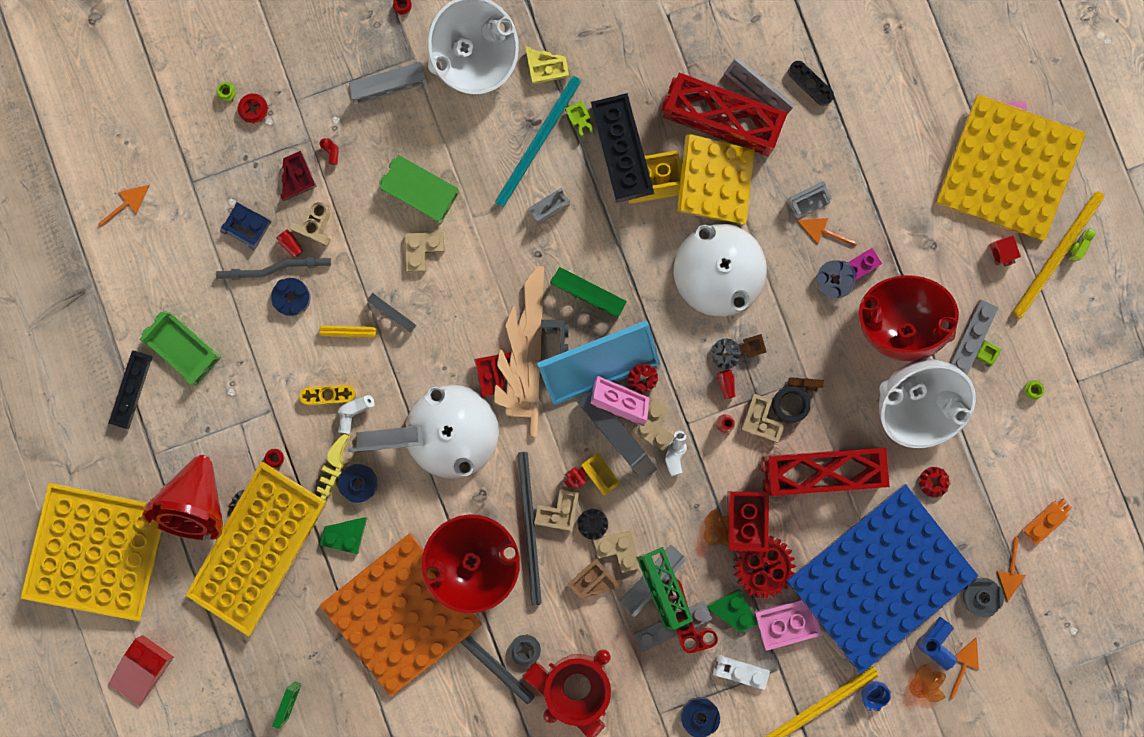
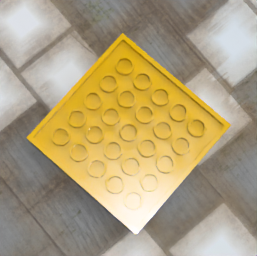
M977 94L935 203L1034 239L1045 241L1087 133Z
M48 483L20 599L141 621L162 530L157 529V522L152 520L151 523H148L142 516L145 505L148 502Z

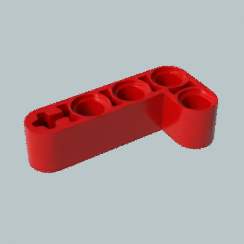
M670 578L666 580V585H668ZM677 579V582H678V584H679V586H680V589H681L682 594H683V596H684V599H685V601H686V597H685V594H684V591H683L682 584H681V582ZM671 590L668 595L669 601L674 603L677 600V595L674 596ZM677 610L676 618L678 622L686 619L684 612ZM693 621L685 629H676L680 645L686 653H695L712 648L718 642V636L713 629L707 627L695 630ZM706 633H712V641L704 642V635ZM689 638L695 642L691 648L684 646L685 641Z

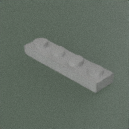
M738 57L733 60L724 73L760 103L787 112V115L795 106V104Z
M984 300L978 301L950 361V364L959 368L966 375H968L998 311V307Z
M704 601L689 607L694 628L712 620ZM662 620L634 633L642 652L678 636L676 629L665 630ZM689 623L679 628L685 629L688 627Z

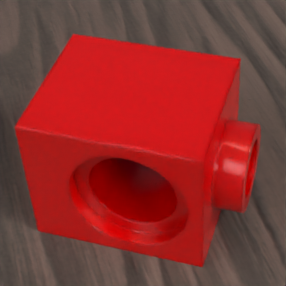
M1014 235L989 244L996 265L1003 264L1006 267L1015 264V259L1021 257Z

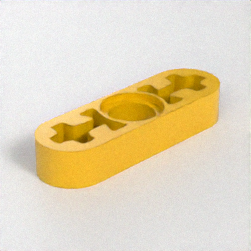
M349 385L307 387L301 390L299 398L306 405L348 403L356 398V390ZM347 388L348 391L352 392L348 399L345 396H338L339 400H336V389H339V393L345 392ZM329 389L333 392V397L331 400L326 401L323 398V392ZM310 391V394H318L320 401L317 402L318 398L315 397L310 398L308 402L304 395Z

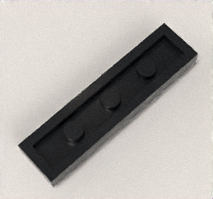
M132 350L108 424L124 429L130 428L153 356Z

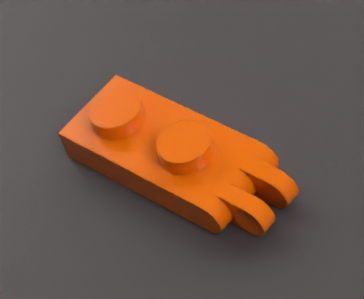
M1064 498L1058 503L1053 501L1022 529L1034 544L1038 545L1068 518L1067 512L1072 507L1068 504L1062 508L1067 502Z

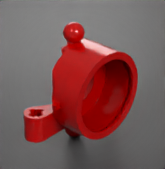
M605 649L599 650L595 658L584 654L568 655L555 664L551 662L549 664L551 667L549 672L535 661L523 674V678L545 697L548 709L544 711L543 717L547 723H555L559 720L564 724L577 726L586 737H597L606 727L599 718L602 715H606L605 711L611 699L609 677L602 666L611 660L609 651ZM582 674L590 681V692L585 698L574 700L566 695L564 683L569 676Z

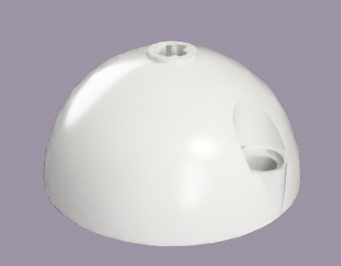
M491 0L450 1L434 16L427 33L426 45L429 71L437 75L445 84L460 92L469 94L490 92L501 86L510 77L515 68L519 52V42L515 26L508 14ZM500 23H503L505 27L504 32L500 30ZM437 61L440 63L441 70L436 66Z
M730 224L701 225L679 247L674 260L673 274L679 293L691 307L706 315L724 317L745 310L758 298L765 284L767 265L761 246L744 229ZM706 231L708 239H701L699 232ZM722 261H724V263L727 262L729 264L726 267L727 269H725V267L721 268L720 265ZM735 298L743 301L741 308L734 305Z
M922 359L905 364L897 369L879 388L881 393L879 415L883 428L892 440L900 445L911 448L932 447L955 436L969 421L976 403L975 388L969 377L956 366L936 359Z
M460 385L432 387L413 405L406 421V427L422 426L424 446L408 447L413 459L425 471L441 478H462L477 472L491 459L498 443L499 426L492 406L478 392ZM435 391H440L442 394L439 401L432 399V394ZM446 426L453 428L450 437L447 434L444 435ZM463 462L470 464L471 468L467 473H464L460 468Z

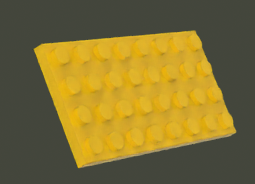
M260 462L223 527L221 536L217 538L185 596L248 637L251 636L327 502L266 463Z

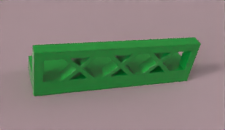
M561 267L558 268L555 276L550 281L551 285L617 319L627 303L624 299Z
M664 547L637 556L636 559L665 630H675L692 622L693 618ZM660 553L662 558L660 567L654 564L651 556ZM662 572L669 575L668 585L662 583L660 579ZM670 590L676 592L677 600L675 604L669 601L668 595ZM678 609L682 610L686 617L685 620L680 622L676 618Z

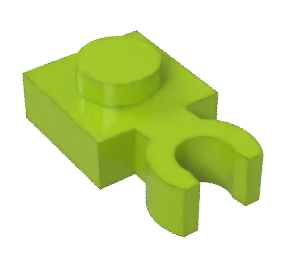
M583 101L565 108L572 126H579L578 132L581 137H584L582 132L584 128H588L590 133H593L592 125L586 122L590 120V116Z
M1091 228L1088 231L1085 230L1080 241L1075 242L1069 250L1071 254L1068 259L1074 262L1083 259L1096 231Z

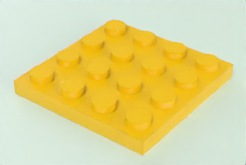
M692 134L686 135L677 211L746 225L755 150Z

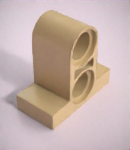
M315 202L311 205L302 226L292 222L289 229L328 247L331 240L322 235L330 218V209L322 202ZM319 208H324V214L321 216H317V210ZM311 225H316L317 227L314 233H309L308 231Z

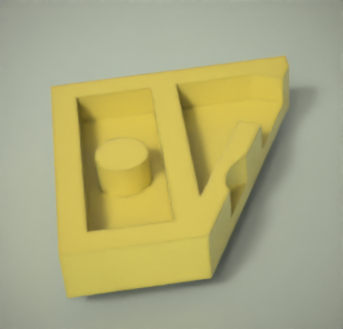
M525 47L532 84L569 77L566 57Z

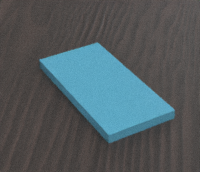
M646 320L540 361L537 365L552 403L557 405L588 393L591 390L593 391L594 381L597 376L611 382H616L628 377L630 370L636 365L648 364L654 367L659 365L660 361L650 326Z

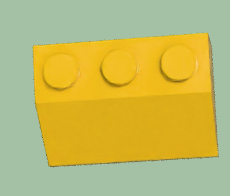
M679 151L645 156L654 194L628 200V203L632 204L679 196L682 171Z

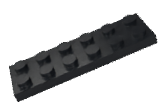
M628 93L592 101L591 107L616 203L654 194Z

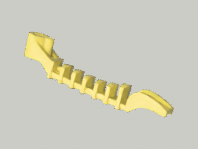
M348 434L342 435L327 454L329 463L337 467L336 470L326 465H323L321 471L332 475L331 479L321 476L320 482L327 484L326 488L318 486L316 492L322 494L320 498L325 501L331 496L332 489L337 485V480L345 467L343 451L351 438Z

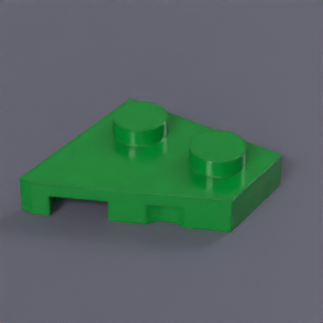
M367 517L324 526L320 545L358 554Z
M740 589L706 605L709 610L740 633L758 624Z

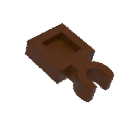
M762 334L743 339L744 345L742 346L738 344L741 350V357L744 353H747L748 358L767 353Z
M788 378V386L806 387V391L817 392V389L823 388L824 380Z

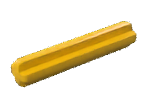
M321 325L319 329L321 336L375 338L377 332L375 327Z

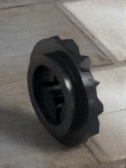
M592 508L586 510L578 518V530L587 539H599L608 529L607 517L600 510ZM588 517L593 521L600 519L596 524L598 531L593 527L586 529L589 525Z

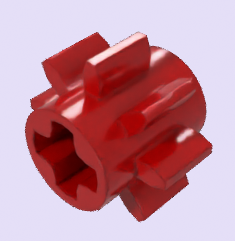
M575 466L564 474L567 479L563 482L568 489L574 487L577 490L587 482L585 477L588 474L583 467L578 470Z

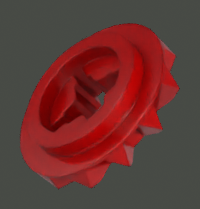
M255 93L242 97L237 107L241 119L246 123L252 124L262 122L264 117L267 116L269 109L266 100L261 95ZM249 103L255 107L258 106L256 108L257 114L249 112L251 110Z
M648 364L636 365L628 374L629 386L633 391L640 392L641 394L643 392H650L654 387L656 388L657 381H659L657 371ZM640 373L646 378V384L640 381Z
M929 467L919 477L921 491L933 498L943 496L948 492L949 485L951 484L949 475L944 469L939 467ZM937 477H939L938 483L939 485H941V487H932L931 485L933 483L929 478L936 479Z

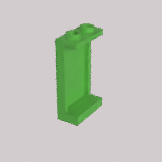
M400 155L396 159L393 158L389 164V172L387 175L384 174L379 182L381 191L387 192L441 224L457 198L459 189Z
M160 312L155 317V322L151 327L149 326L144 329L139 340L150 346L182 374L190 385L197 386L219 361L221 356L171 312Z

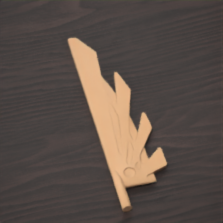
M537 266L524 283L525 309L519 324H517L515 306H512L505 327L512 349L510 364L508 365L503 350H499L497 367L507 381V394L497 385L494 391V403L506 407V416L531 418L530 437H537L540 370L537 363L541 359L543 266Z

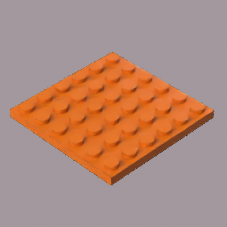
M412 533L401 539L320 604V607L390 697L482 625L474 613H462L449 609L438 602L430 593L422 574L424 549ZM430 568L427 571V575L429 578L435 579L438 576V571L435 568Z

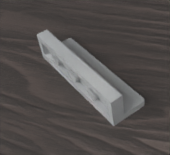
M421 62L349 83L350 94L355 105L428 84Z
M422 426L356 432L357 448H348V452L424 446Z
M672 545L665 550L675 573L687 559ZM661 556L654 562L659 567L662 563ZM662 572L660 578L662 583L665 584L666 580L669 579V575L665 572ZM644 576L619 601L634 617L652 599Z

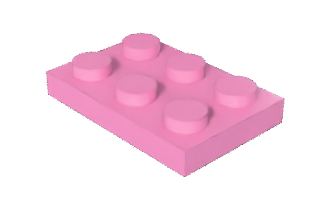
M596 377L590 404L644 426L647 422L649 397L602 377Z
M801 599L755 612L766 651L822 636L818 620Z

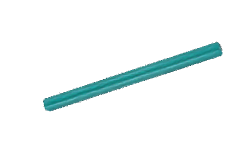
M576 76L571 77L495 200L499 206L504 207L579 87L581 80Z

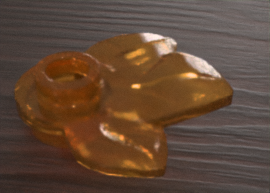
M714 509L705 519L707 529L704 532V539L712 546L718 544L728 546L727 516L721 518ZM712 532L716 533V539L712 538Z
M928 664L922 665L917 669L915 679L910 683V692L915 697H924L929 702L941 701L945 698V695L939 687L944 682L946 675L939 671L931 672ZM921 684L922 689L917 691L916 686Z

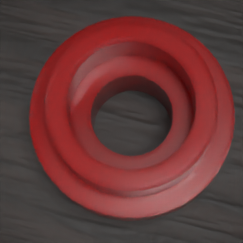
M394 0L393 8L395 12L400 15L409 13L412 8L411 0ZM400 4H406L405 8H400Z
M270 449L265 454V462L272 468L280 467L284 462V454L279 449ZM273 455L278 456V460L276 462L272 460Z

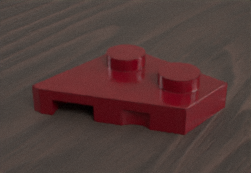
M301 151L283 158L284 172L282 174L283 189L281 194L283 201L317 187Z

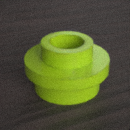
M223 82L217 87V96L223 101H230L236 95L235 87L229 82ZM229 89V94L224 95V91Z
M1037 380L1029 381L1024 387L1025 395L1030 399L1041 398L1044 394L1043 384ZM1032 387L1036 388L1035 393L1031 392Z

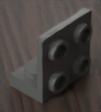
M541 320V329L546 334H557V331H561L560 354L568 351V344H565V338L569 337V324H565V320Z

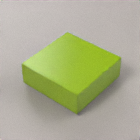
M983 340L976 359L991 367L1002 349Z

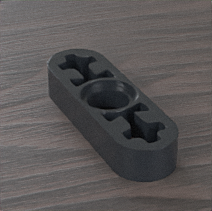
M794 61L788 69L789 76L815 102L821 106H827L834 98L832 89L804 62ZM800 67V68H801L800 73L798 72V73L795 74V73H794L795 68ZM805 73H807L808 75H806L805 78H804L803 81H802V80H801L802 75L804 76ZM806 80H815L816 87H807ZM820 86L821 89L815 94L814 92H815V91L818 89V87ZM827 93V99L825 98L824 100H822V94Z

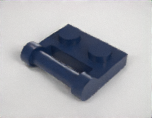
M236 202L226 222L221 226L220 232L233 236L247 244L252 250H255L272 221ZM236 223L255 233V236L250 238L232 228V226Z

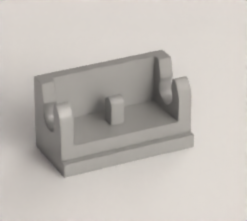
M823 181L791 196L787 203L795 219H798L829 204L832 198Z
M562 188L529 207L528 210L539 225L568 207L570 200L565 196Z

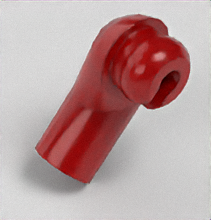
M329 138L321 139L320 147L329 154L328 164L338 165L339 147Z

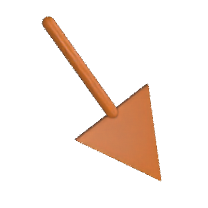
M150 185L120 191L119 193L125 202L99 222L98 225L102 226L128 204L137 214Z
M829 218L797 220L817 244L822 233L853 246L857 245L854 241L825 230Z
M1018 537L1014 538L1010 573L997 571L1007 602L1026 576L1014 573Z
M977 637L955 655L957 661L964 664L950 697L952 699L956 695L967 665L979 670Z

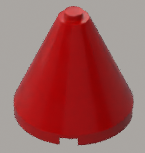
M205 455L194 457L145 505L142 513L145 521L151 523L154 520L158 523L157 529L183 538L203 540L204 535H211V540L219 538L223 530V520L213 463L210 458Z

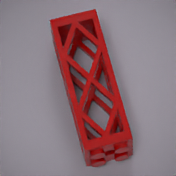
M680 72L677 78H672L668 90L670 96L666 95L661 109L664 112L663 118L734 145L755 150L754 152L769 157L774 150L787 116V112ZM693 94L696 96L686 98L684 95ZM704 100L712 111L698 113L690 102ZM712 102L717 103L721 109L718 110ZM681 104H685L689 111H686ZM732 112H741V114L732 115ZM717 116L714 119H707L705 117ZM750 117L758 129L745 131L736 119ZM758 119L763 120L768 127L764 128ZM727 121H731L737 129L732 128ZM760 133L763 134V135H761V136H753V135H755V134H760Z
M886 448L763 456V460L760 461L761 472H764L765 477L762 480V490L769 492L770 496L890 487ZM870 454V460L860 455ZM838 456L824 467L809 459ZM850 459L867 467L851 480L833 472ZM788 460L783 465L778 467L777 461ZM799 463L817 471L801 484L782 476ZM826 476L841 483L835 485L814 486L819 481L824 479ZM872 477V482H865ZM780 481L791 486L792 488L780 489Z

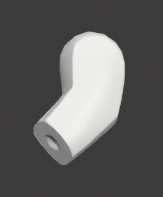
M370 395L352 400L339 408V433L350 434L352 417L375 405Z
M683 431L674 433V439L670 442L666 453L665 463L670 477L683 473L681 460L687 450L685 444L686 435H684Z

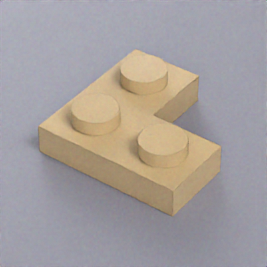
M444 232L405 233L406 271L426 272V253L445 252Z
M753 394L741 430L779 442L785 424L766 418L772 399Z
M652 399L648 406L647 422L644 426L636 424L632 431L664 452L674 437L673 434L659 426L669 409Z
M560 489L557 508L538 505L534 524L572 531L579 492Z
M631 530L594 540L598 558L617 554L621 573L640 568L636 559L637 553Z

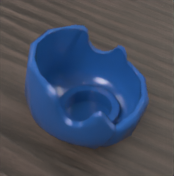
M880 681L867 683L861 691V700L868 711H871V709L880 711L891 699V691L886 684Z

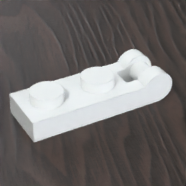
M718 655L716 660L718 663L717 667L713 670V675L765 690L770 670ZM725 664L730 665L728 672L724 671Z

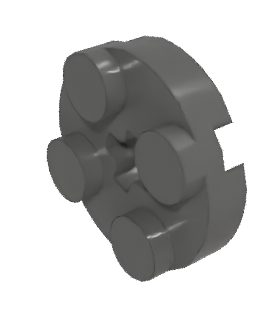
M981 577L974 579L965 587L963 602L966 609L974 615L991 617L1003 606L1004 594L1002 589L993 580ZM982 592L988 595V599H985L983 603L979 599V595Z

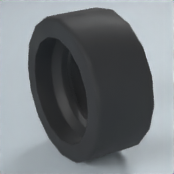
M786 387L775 394L772 408L780 420L786 423H796L808 415L810 399L803 389ZM786 394H796L802 400V409L795 416L784 414L780 408L781 399Z

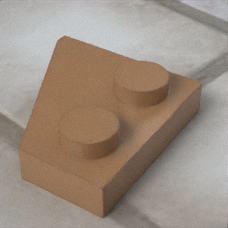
M597 558L567 584L580 599L621 587Z

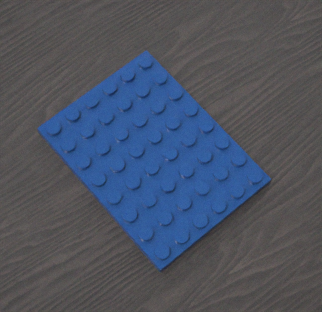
M903 484L786 581L855 669L862 674L976 579L978 574L909 487Z

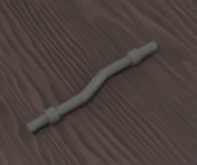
M307 257V259H284L262 270L231 269V271H216V278L240 280L241 278L265 277L285 267L307 266L308 268H316V266H331V258Z

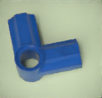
M939 617L926 635L918 639L917 646L920 651L927 654L939 666L948 671L956 664L957 657L948 651L942 643L954 628L949 622ZM931 641L932 646L927 650L926 645Z

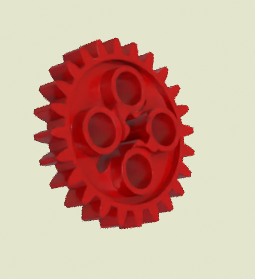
M769 536L768 552L770 550L774 551L772 559H768V552L736 551L740 557L733 559L738 562V565L733 566L734 569L738 570L734 576L740 577L737 583L739 585L744 584L742 589L744 591L748 590V594L751 596L755 593V597L760 598L762 594L763 598L767 599L769 593L774 598L775 591L782 594V587L788 589L786 580L790 575L794 574L791 569L795 568L796 565L792 564L791 561L795 557L789 556L792 550L786 549V543L780 545L781 540L778 538L774 541V537ZM752 556H756L755 564L750 565L749 559ZM764 563L768 564V566L765 567V570L760 569L764 567ZM779 569L778 577L774 578L773 571ZM761 574V581L755 583L756 575Z

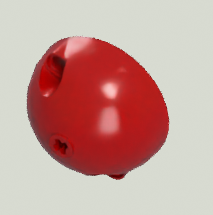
M902 275L885 279L869 289L861 300L859 319L864 336L879 353L894 360L916 361L936 354L947 343L955 339L959 310L954 297L941 284L925 277Z
M461 515L441 524L428 539L422 556V574L430 593L445 607L462 613L484 612L500 604L513 590L520 571L519 551L511 534L497 521L481 515ZM508 547L515 550V555L512 558L504 556V550ZM470 556H473V559H477L473 567L466 563ZM435 568L438 571L437 578H429L427 575L428 569Z

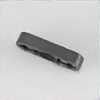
M374 293L367 299L368 302L410 333L417 326Z

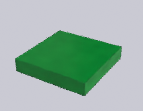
M295 681L286 688L272 727L279 729L289 720L301 688V683Z

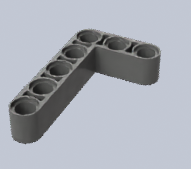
M592 390L589 391L577 403L643 482L657 468L646 452L611 412L590 404Z

